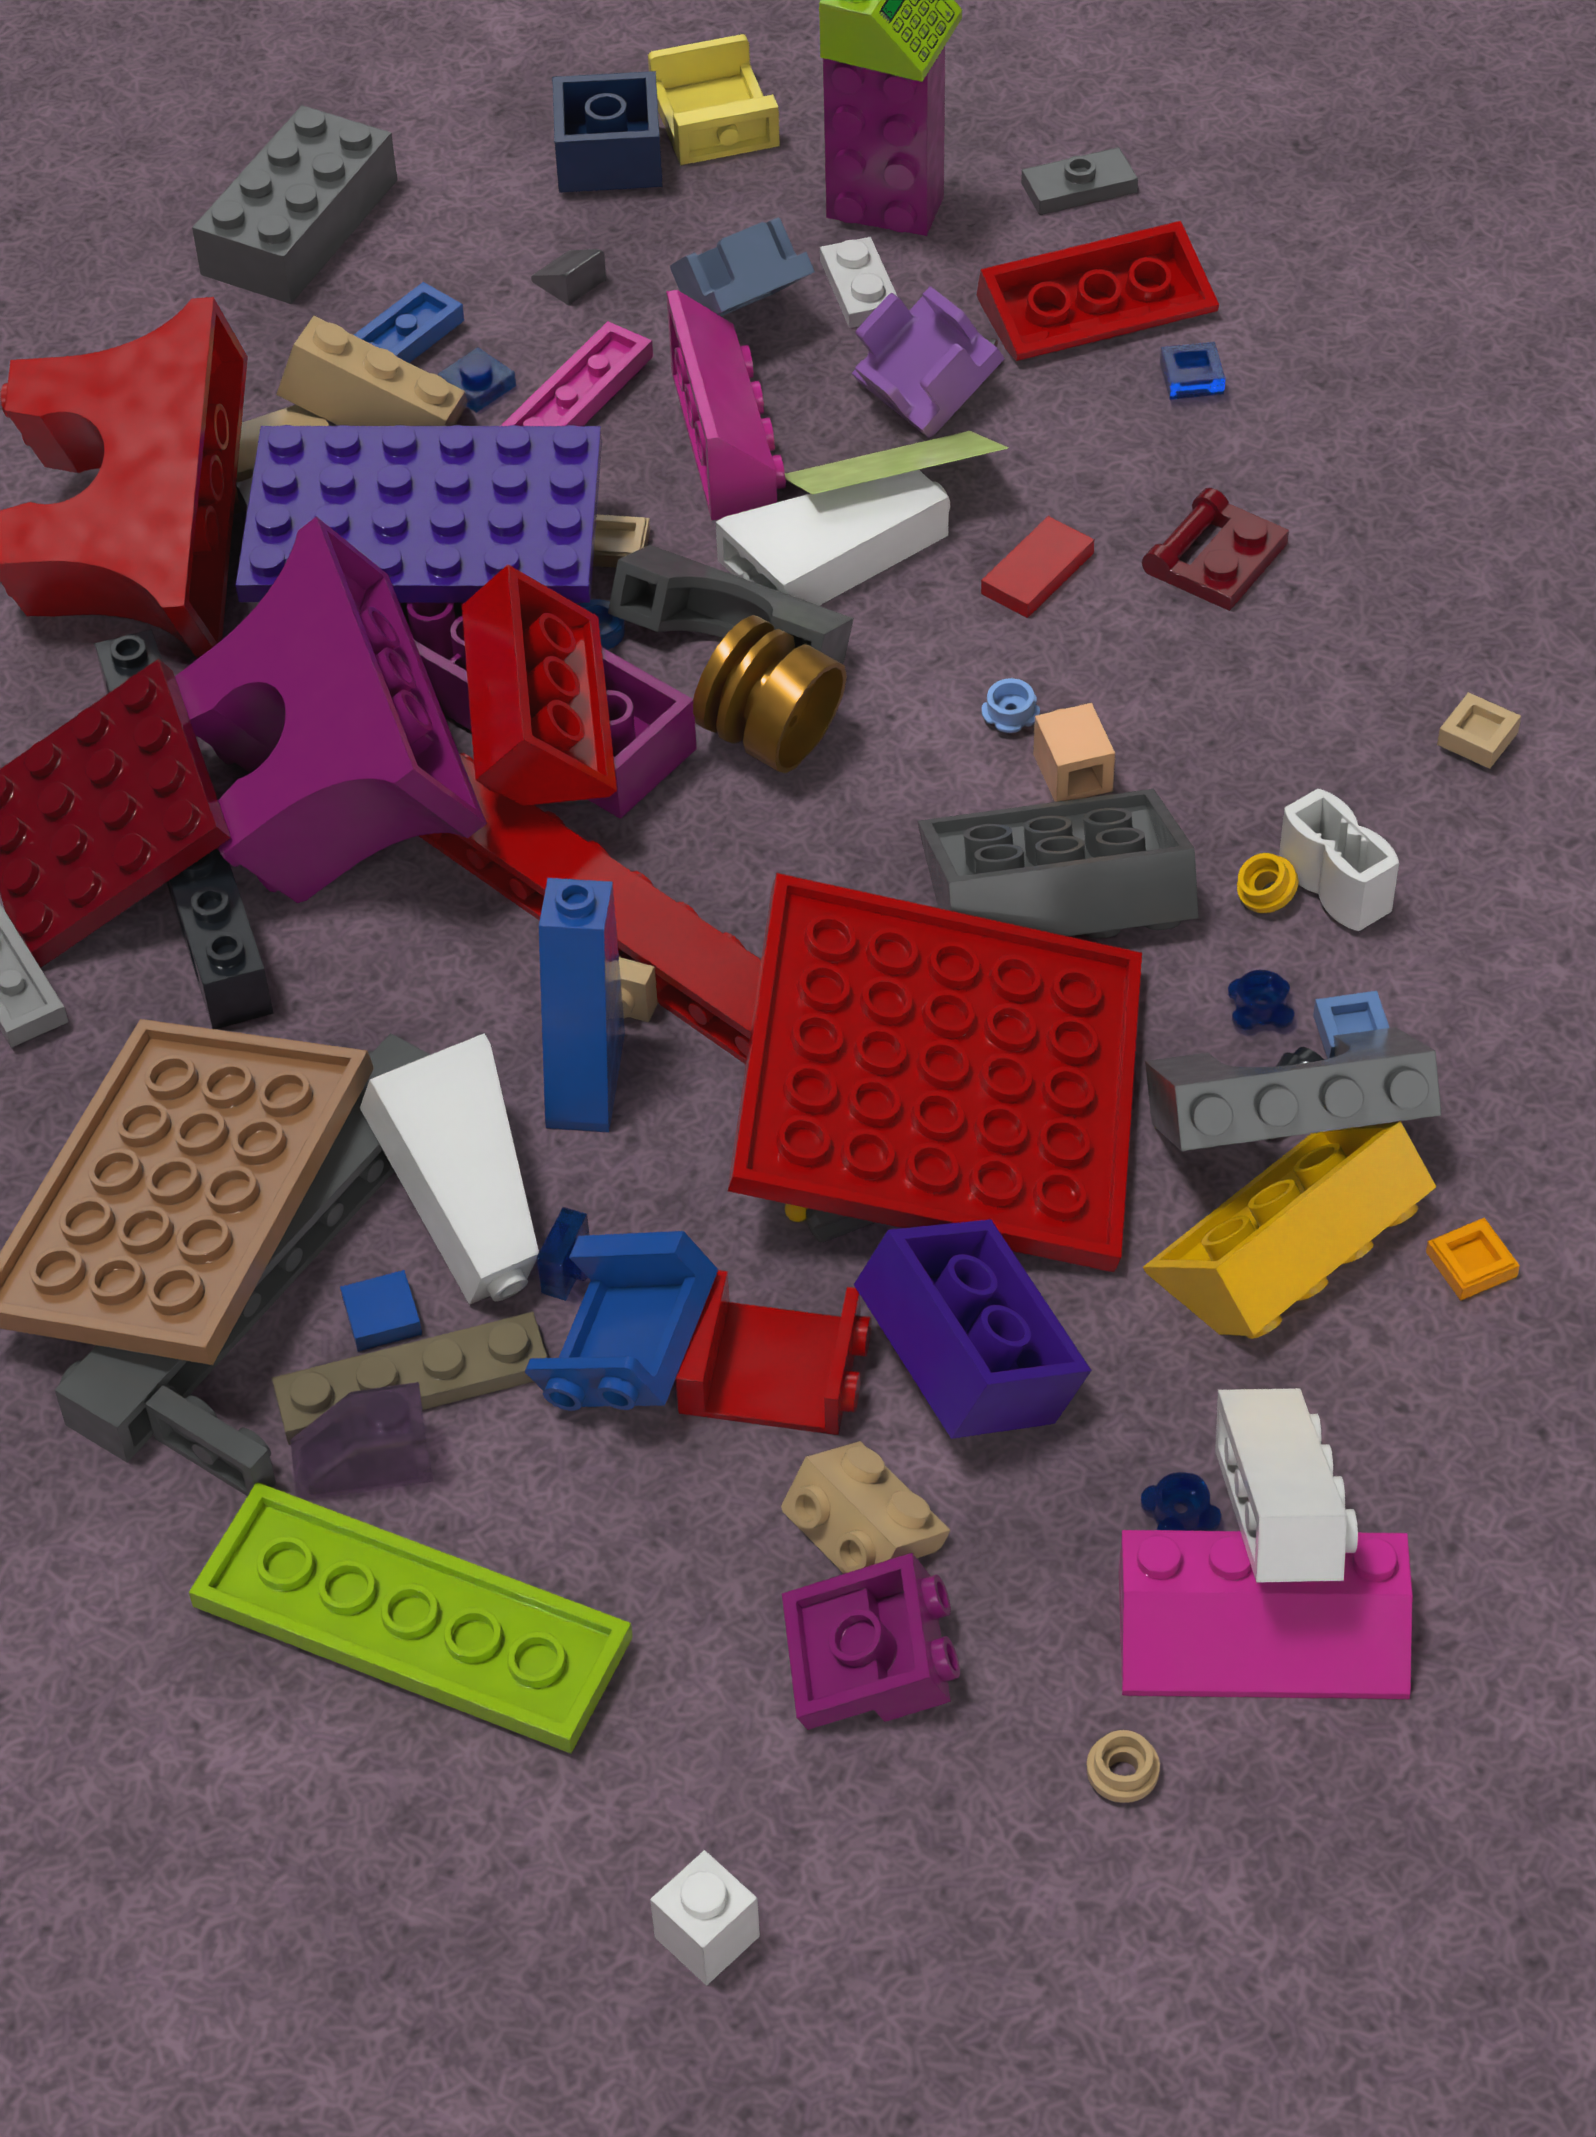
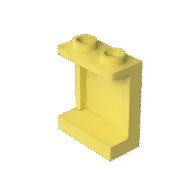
M740 34L651 51L648 54L649 71H656L658 112L680 165L780 146L778 105L773 95L763 96L750 65L749 42L746 35Z

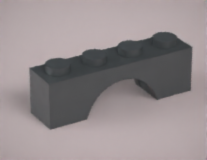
M648 545L618 559L608 614L656 632L693 631L722 638L742 619L755 615L773 624L775 630L780 629L792 635L795 648L804 644L809 645L841 664H844L854 620L852 617L652 545Z

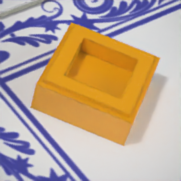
M1485 1217L1427 1242V1255L1460 1301L1518 1276L1520 1265Z

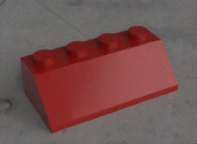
M508 564L462 605L475 781L483 784L488 790L500 793L522 806L610 797L617 791L599 618Z

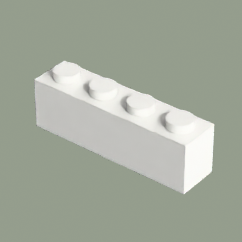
M1300 1388L1218 1390L1215 1452L1256 1582L1344 1581L1345 1553H1355L1357 1549V1518L1354 1509H1345L1344 1482L1341 1476H1333L1331 1447L1329 1444H1321L1319 1415L1309 1414Z

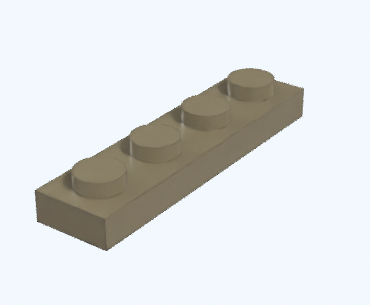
M529 1312L272 1377V1382L287 1442L292 1444L534 1382L525 1373L527 1364L531 1358H547L534 1312Z

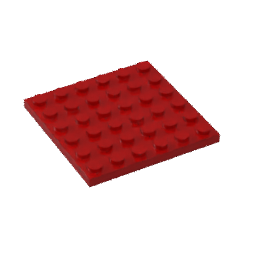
M776 873L771 889L727 1191L900 1228L991 1219L1014 1252L1115 1272L1122 1257L1142 952Z

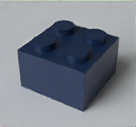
M656 71L552 77L554 144L559 193L663 187Z

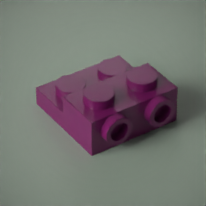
M913 1553L782 1593L796 1718L807 1730L872 1710L886 1722L951 1702L948 1681L959 1678L960 1666L951 1640L947 1636L941 1637L939 1618L949 1616L951 1613L949 1596L940 1576L937 1574L931 1576Z

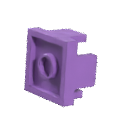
M931 286L928 287L922 294L923 296L910 310L893 293H890L856 330V335L869 353L852 372L860 384L928 438L935 435L1005 359L996 346L978 333L961 309Z

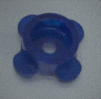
M1269 970L1250 971L1241 978L1233 980L1228 986V996L1234 1000L1236 1008L1232 1013L1233 1024L1243 1030H1251L1256 1025L1272 1024L1277 1028H1285L1291 1025L1295 1013L1287 1004V995L1290 992L1289 983L1277 973ZM1256 1001H1264L1266 1004L1256 1003Z
M1186 1472L1169 1474L1162 1478L1157 1486H1148L1141 1494V1507L1145 1511L1152 1513L1158 1524L1157 1530L1215 1531L1221 1523L1222 1514L1220 1509L1210 1504L1209 1489L1204 1480L1196 1474ZM1184 1505L1187 1507V1511L1179 1513L1175 1510V1506Z

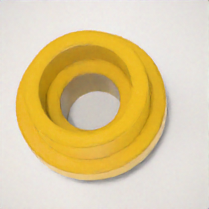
M1260 853L1249 858L1240 868L1237 892L1243 904L1251 911L1271 913L1283 908L1292 900L1298 888V875L1293 865L1287 859L1271 853ZM1275 882L1269 888L1263 890L1268 883Z

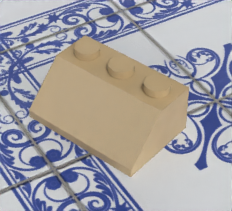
M316 316L312 317L294 343L276 394L338 426L456 425L467 405L465 391L448 383L442 377L428 373L396 357L392 352L378 348L346 332L342 327L328 323Z

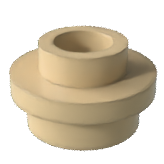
M1129 1730L1113 1731L1098 1740L1088 1754L1087 1776L1089 1782L1097 1793L1108 1800L1120 1803L1138 1801L1146 1797L1154 1789L1159 1778L1160 1762L1157 1752L1143 1736ZM1117 1762H1127L1135 1768L1136 1772L1132 1775L1122 1776L1111 1772L1110 1767Z

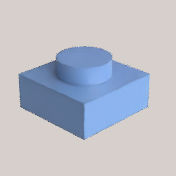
M1377 991L1315 999L1313 1016L1327 1059L1335 1057L1334 1035L1390 1028Z

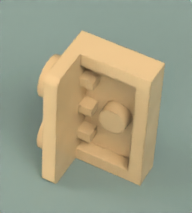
M861 1441L805 1457L781 1506L783 1513L843 1574L909 1553H913L916 1558L935 1553L943 1546L951 1531L930 1510L927 1502L900 1481L885 1466L882 1458L876 1452L867 1448Z

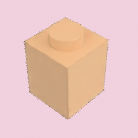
M1092 703L1058 709L1035 716L1033 755L1055 802L1113 792L1115 751Z

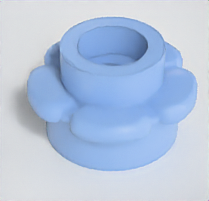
M1008 678L1000 680L990 687L987 693V702L982 705V716L986 723L995 724L998 731L1016 733L1022 727H1029L1035 723V716L1040 715V708L1036 705L1037 697L1028 683L1020 679Z

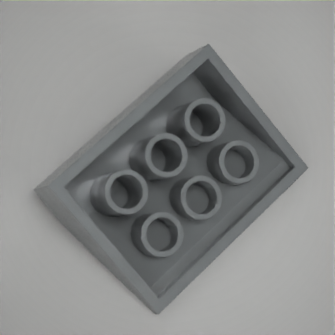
M1154 789L918 821L919 833L937 905L940 909L1064 936L1084 934L1090 938H1109L1117 935L1120 929L1145 926L1152 930H1167L1177 927L1182 920L1199 918L1195 848Z

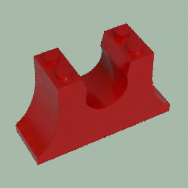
M214 297L191 298L181 311L159 328L136 340L114 348L83 355L10 360L8 383H4L1 388V406L5 416L13 421L22 434L24 443L32 448L44 467L74 473L100 469L95 479L85 490L66 501L54 504L27 502L0 510V582L5 587L8 596L15 600L26 616L108 615L142 621L159 627L178 638L193 652L197 659L222 640L248 356Z

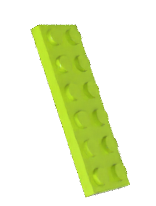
M258 1482L255 1483L189 1591L192 1606L570 1754L573 1752L633 1638L630 1622Z

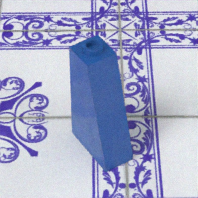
M548 878L539 921L545 1125L549 1129L609 1132L625 1036L613 882Z

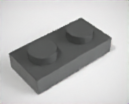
M164 1385L145 1403L154 1438L246 1496L249 1495L256 1482L272 1488L275 1487L276 1480L270 1459V1448L255 1432L244 1427L237 1431L219 1420L215 1412L201 1399L192 1395L185 1399Z

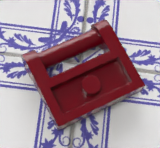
M1205 488L1193 500L1192 511L1163 544H1155L1144 555L1142 567L1148 575L1230 611L1288 544L1289 530L1229 504L1224 494L1217 489ZM1210 524L1222 528L1190 565L1179 560Z

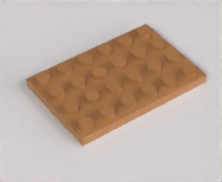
M140 1019L0 1251V1329L213 1365L374 1069L368 1051Z

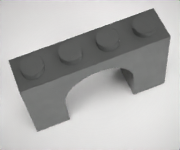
M1393 1027L1334 1035L1335 1057L1304 1064L1276 1067H1236L1221 1063L1209 1053L1145 1061L1151 1120L1152 1124L1181 1151L1441 1116L1436 1051L1402 1030Z

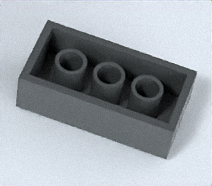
M301 105L192 227L200 274L292 304L397 182L392 133Z

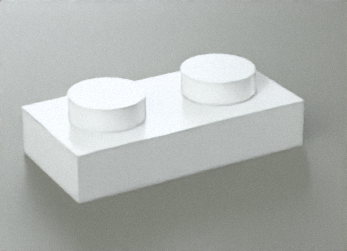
M871 237L846 240L842 243L820 247V262L849 328L860 326L890 293L897 296Z

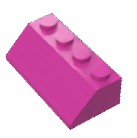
M679 290L666 291L671 372L711 521L777 503V489L786 487L784 465L781 455L772 456L770 452L775 450L773 427L769 417H760V414H764L763 394L760 382H750L749 379L754 376L749 345L740 346L733 323Z
M1122 1530L1118 1572L1122 1696L1410 1699L1413 1594L1407 1533L1358 1532L1356 1552L1345 1553L1344 1581L1256 1582L1240 1531Z

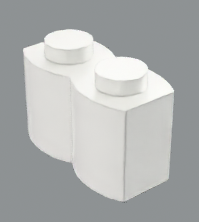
M1321 789L1312 791L1284 808L1279 856L1287 859L1293 865L1298 875V885L1319 894L1320 901L1325 910L1336 921L1356 931L1364 929L1392 912L1399 860L1394 849L1384 838L1368 828L1359 826L1354 813L1341 799Z

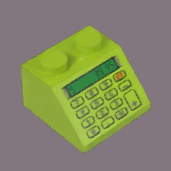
M820 0V57L922 82L960 23L962 9L954 0Z

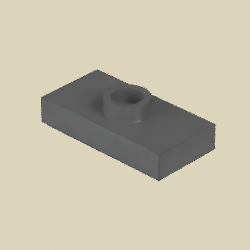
M1117 147L1022 169L1021 184L1038 214L1043 215L1137 193L1138 177L1121 149Z

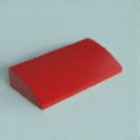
M1181 221L981 269L976 295L1002 344L1015 361L1217 312L1219 308L1218 300Z

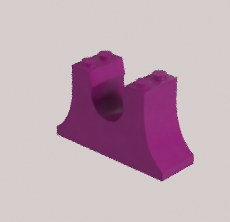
M316 516L298 530L295 543L282 571L252 612L218 644L175 676L195 736H198L212 746L223 762L228 765L236 763L250 773L237 779L218 800L231 839L217 847L218 851L232 866L238 867L242 865L254 873L269 891L275 893L279 890L296 903L307 901L360 861L392 844L419 835L432 833H451L468 838L487 824L388 574Z

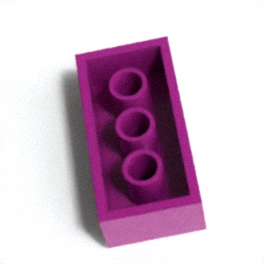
M945 46L922 82L823 58L826 218L841 220L846 223L891 229L896 232L927 236L944 198Z

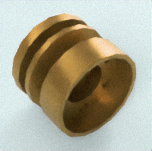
M749 616L742 619L726 634L704 668L693 698L695 723L708 731L718 732L719 737L727 742L735 744L743 740L747 754L779 772L787 773L795 769L818 745L835 717L846 684L845 665L809 645L804 644L795 648L792 635L780 629L775 630L773 624L758 616Z

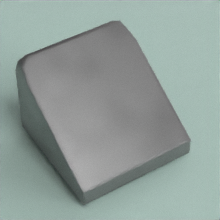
M599 249L569 250L533 274L531 281L565 304L570 305L606 280L605 255Z

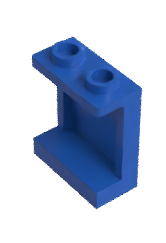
M684 1231L578 1236L569 1258L591 1281L559 1358H531L525 1373L543 1390V1396L549 1403L564 1410L576 1411L581 1407L600 1406L630 1410L634 1406H665L719 1269Z

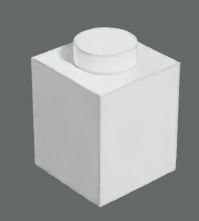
M705 1850L650 1899L655 1938L706 1986L760 1937L757 1897Z

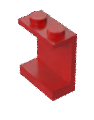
M718 1270L676 1376L679 1414L839 1435L843 1411L855 1413L859 1399L861 1373L852 1371L854 1356H867L871 1336L872 1318L861 1316L860 1294L857 1289L847 1287L841 1317L730 1302L728 1271Z

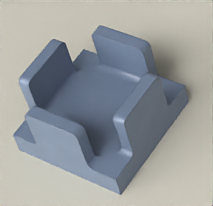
M779 217L766 223H758L727 236L717 242V247L699 255L694 252L670 265L680 292L720 316L773 295L815 272L807 252L796 255Z

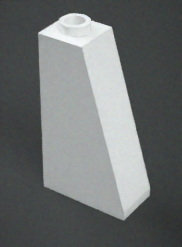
M920 470L817 494L799 496L729 515L716 521L717 558L735 576L820 606L948 536L949 511L951 507L949 496L938 482H932Z
M484 1033L370 1079L360 1106L361 1112L469 1305L491 1296L493 1301H501L521 1291L528 1284L527 1278L539 1255L491 1044Z

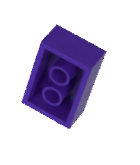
M991 1219L887 1230L854 1283L855 1288L951 1439L1055 1424L1092 1371Z

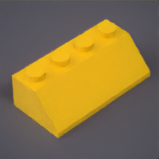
M1401 1121L1311 1133L1144 1265L1143 1269L1147 1275L1219 1335L1246 1336L1249 1339L1258 1338L1274 1330L1282 1322L1280 1314L1296 1301L1308 1299L1322 1291L1328 1284L1327 1276L1340 1265L1353 1262L1366 1255L1374 1246L1372 1239L1387 1227L1401 1224L1411 1218L1418 1211L1416 1203L1434 1190L1436 1185Z

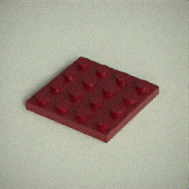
M159 658L0 769V895L6 914L40 968L231 839L173 670Z

